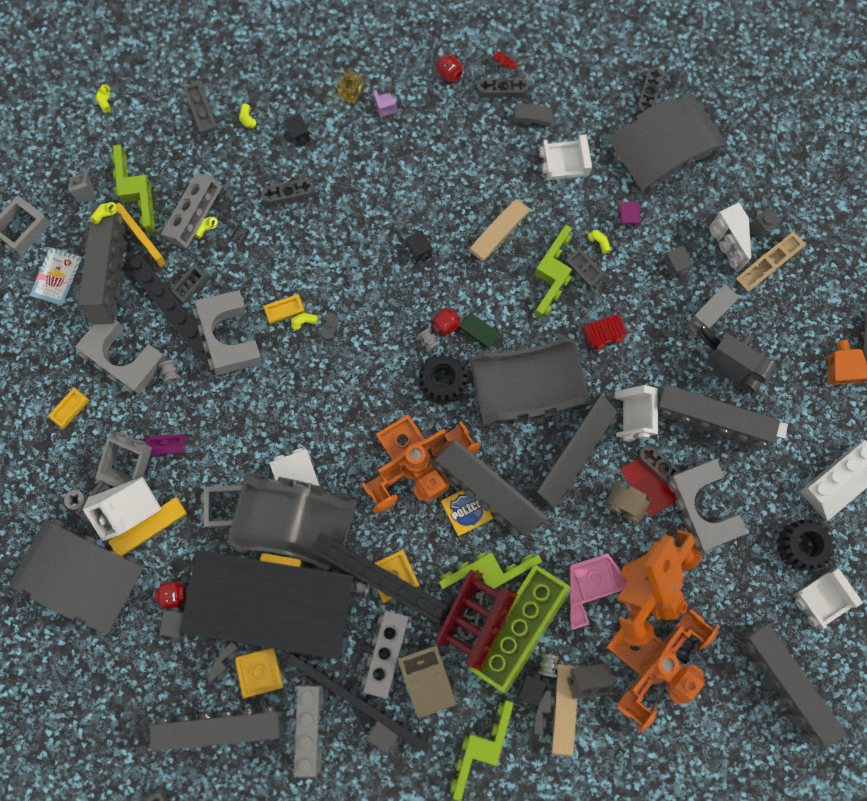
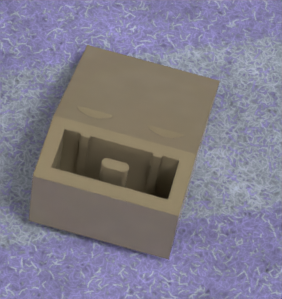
M437 645L398 658L417 718L457 705Z

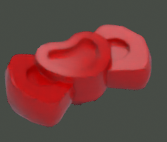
M500 51L494 53L493 59L502 64L501 68L505 66L512 70L517 68V61L512 60Z

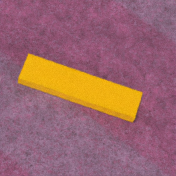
M117 203V211L121 213L125 224L159 267L165 265V260L121 203Z
M175 497L161 506L160 511L121 535L115 536L108 542L115 553L124 556L188 513L180 500Z

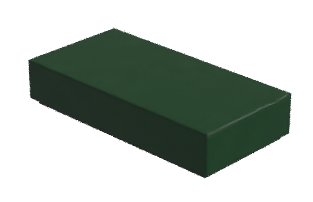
M471 312L459 326V329L487 349H490L500 336L498 331Z

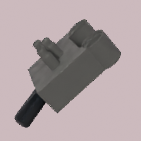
M702 326L697 331L698 336L713 350L705 364L749 393H755L760 384L765 383L776 368V363L773 360L764 357L752 349L753 343L749 342L751 339L749 335H746L739 341L727 333L722 341H720L706 326Z

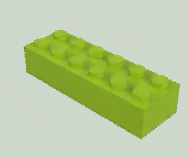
M535 564L518 590L516 600L483 668L475 669L469 667V670L502 693L507 694L570 593V586Z

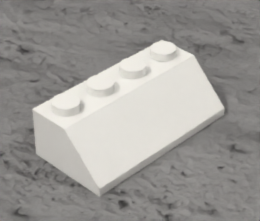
M864 440L855 444L800 490V493L826 522L867 488V441Z

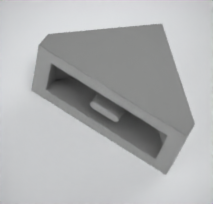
M88 172L70 178L68 189L79 203L96 197Z

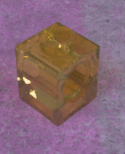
M348 69L337 85L340 98L354 103L364 88V78Z

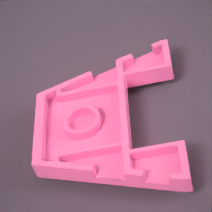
M609 554L569 566L571 630L589 625L583 603L621 592L625 587L626 582L621 579L622 571ZM625 604L627 611H631V606Z

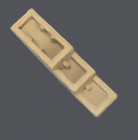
M518 199L514 200L483 232L469 251L480 260L485 261L504 243L506 237L516 229L518 223L529 214L531 209Z
M793 231L740 274L736 280L747 292L751 291L806 244Z
M558 665L553 711L552 754L572 757L577 699L572 698L567 678L571 677L570 670L578 667Z

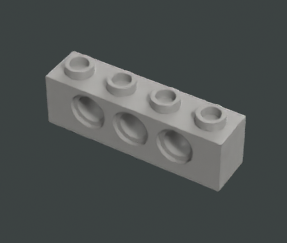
M196 173L161 235L171 244L187 248L222 186L212 176Z
M389 611L380 614L377 626H381L379 634L374 635L372 646H375L373 655L369 654L367 666L370 669L368 675L364 674L361 684V687H364L363 693L385 699L388 698L409 619L408 616ZM386 628H394L396 635L393 639L385 637L384 631ZM385 647L390 650V657L388 659H382L379 656L381 648ZM376 668L384 670L385 677L378 680L374 677V670Z

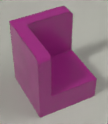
M620 202L617 215L621 216L622 224H633V229L638 228L640 224L639 202Z

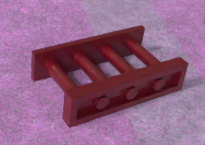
M470 569L464 578V583L443 627L437 634L434 644L448 647L451 644L468 655L466 665L471 668L482 669L518 594L503 587L501 591H497L480 581L483 573ZM476 588L495 598V603L491 610L471 599ZM467 607L486 617V622L482 629L462 618ZM458 625L477 636V641L473 648L454 637Z

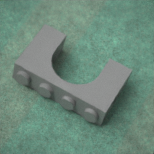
M240 290L195 300L196 308H192L195 319L200 321V325H197L200 336L204 335L205 341L202 342L205 353L209 352L208 364L210 370L214 369L216 376L261 364V357L255 340L237 345H226L219 342L213 335L214 328L221 321L245 315V306Z
M115 319L114 323L94 324L75 346L80 351L78 355L86 361H89V359L95 362L93 366L101 372L105 369L109 372L108 377L116 383L120 380L124 383L122 387L132 394L134 391L140 395L159 372L160 368L158 365L168 359L148 344L132 363L125 366L112 365L108 356L109 348L125 327Z
M717 459L708 460L668 476V486L675 493L677 508L684 515V525L693 534L695 541L693 546L701 551L747 534L740 515L733 514L710 523L703 520L695 509V496L699 489L706 484L724 478Z
M304 683L298 686L294 777H316L321 771L322 748L318 746L319 715L321 706L324 705V685L321 683Z

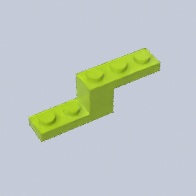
M114 145V153L111 154L113 164H115V169L113 170V176L117 183V186L114 187L115 195L123 203L138 201L139 209L142 211V216L139 218L141 227H144L148 234L156 233L151 183L146 175L128 177L126 153L121 145Z
M568 225L564 226L535 272L537 277L552 285L536 309L534 316L540 320L543 315L547 316L553 307L550 304L553 300H558L562 293L560 289L563 285L567 286L572 278L570 276L572 269L558 261L562 253V246H567L572 238L570 235L572 228Z
M484 552L475 557L477 561L474 563L466 562L460 565L458 572L452 574L450 571L442 575V580L439 584L443 590L465 578L470 569L483 573V582L492 588H496L532 568L535 564L541 563L542 560L539 555L534 557L533 554H530L522 559L523 563L519 566H516L514 563L505 568L506 573L503 574L493 554L487 555Z
M504 699L503 703H499L497 715L500 717L498 724L494 723L491 736H494L493 740L473 733H469V737H464L461 748L465 750L463 758L458 759L456 771H459L457 780H452L450 792H453V799L462 800L472 759L497 766L514 704L512 701Z

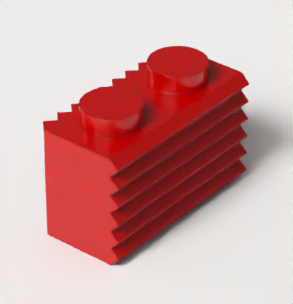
M620 314L584 325L582 329L589 350L596 349V351L605 349L606 345L613 343V345L622 343L628 334Z

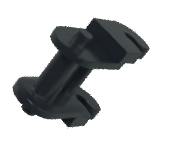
M693 641L691 650L680 646L679 649L687 652L686 656L679 654L678 649L676 651L677 658L684 660V664L690 662L691 659L689 658L691 653H695V645H697L698 641Z

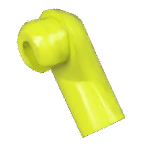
M101 85L96 94V101L103 112L111 110L107 102L110 96V87L108 85Z
M242 104L239 120L245 127L254 128L256 120L249 115L250 106Z
M108 202L99 205L90 217V221L98 224L103 217L114 215L117 212L116 204Z
M215 217L204 218L194 236L201 239L205 231L216 228L218 220Z
M593 230L588 234L589 241L599 242L602 254L611 252L608 238L598 230Z
M301 313L291 319L292 329L299 330L301 324L305 322L317 325L319 316Z

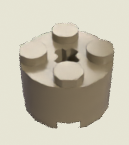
M616 481L605 502V508L614 513L621 514L622 512L624 513L623 518L638 523L639 520H642L652 499L646 498V494L631 486L622 487V483Z

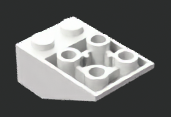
M737 203L720 211L709 228L711 235L719 242L721 251L728 257L730 266L738 273L751 259L749 218L740 203Z
M143 477L88 497L83 508L84 513L102 541L121 535L161 510L158 501Z

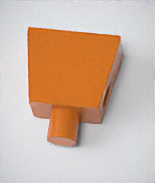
M849 340L836 342L838 351L828 355V385L866 382L867 362L861 349L850 350Z

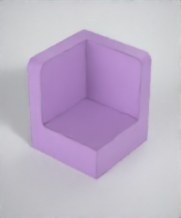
M377 90L373 91L374 102L380 118L397 113L395 98H392L390 93L378 96Z

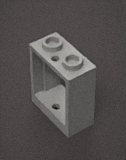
M17 195L0 213V243L4 241L6 243L4 247L13 254L18 252L22 256L52 223L42 213ZM23 210L34 218L35 221L15 242H12L1 232Z
M724 285L685 326L688 333L700 339L697 332L698 329L702 326H706L709 329L734 304L739 296L727 285Z
M116 432L107 437L95 479L117 487L143 477L152 447L146 445L141 440L128 437L123 432ZM118 445L139 454L133 477L112 468Z
M242 485L204 487V492L201 493V503L204 504V512H201V523L204 524V527L208 529L231 527L233 520L212 521V493L241 492Z

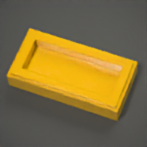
M299 294L263 306L269 324L305 313Z
M74 387L48 417L64 429L90 400Z
M265 553L261 554L260 561L296 567L303 566V562L300 559Z

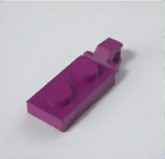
M185 434L146 437V440L143 442L152 447L151 456L185 452L187 439ZM131 451L132 456H139V454Z

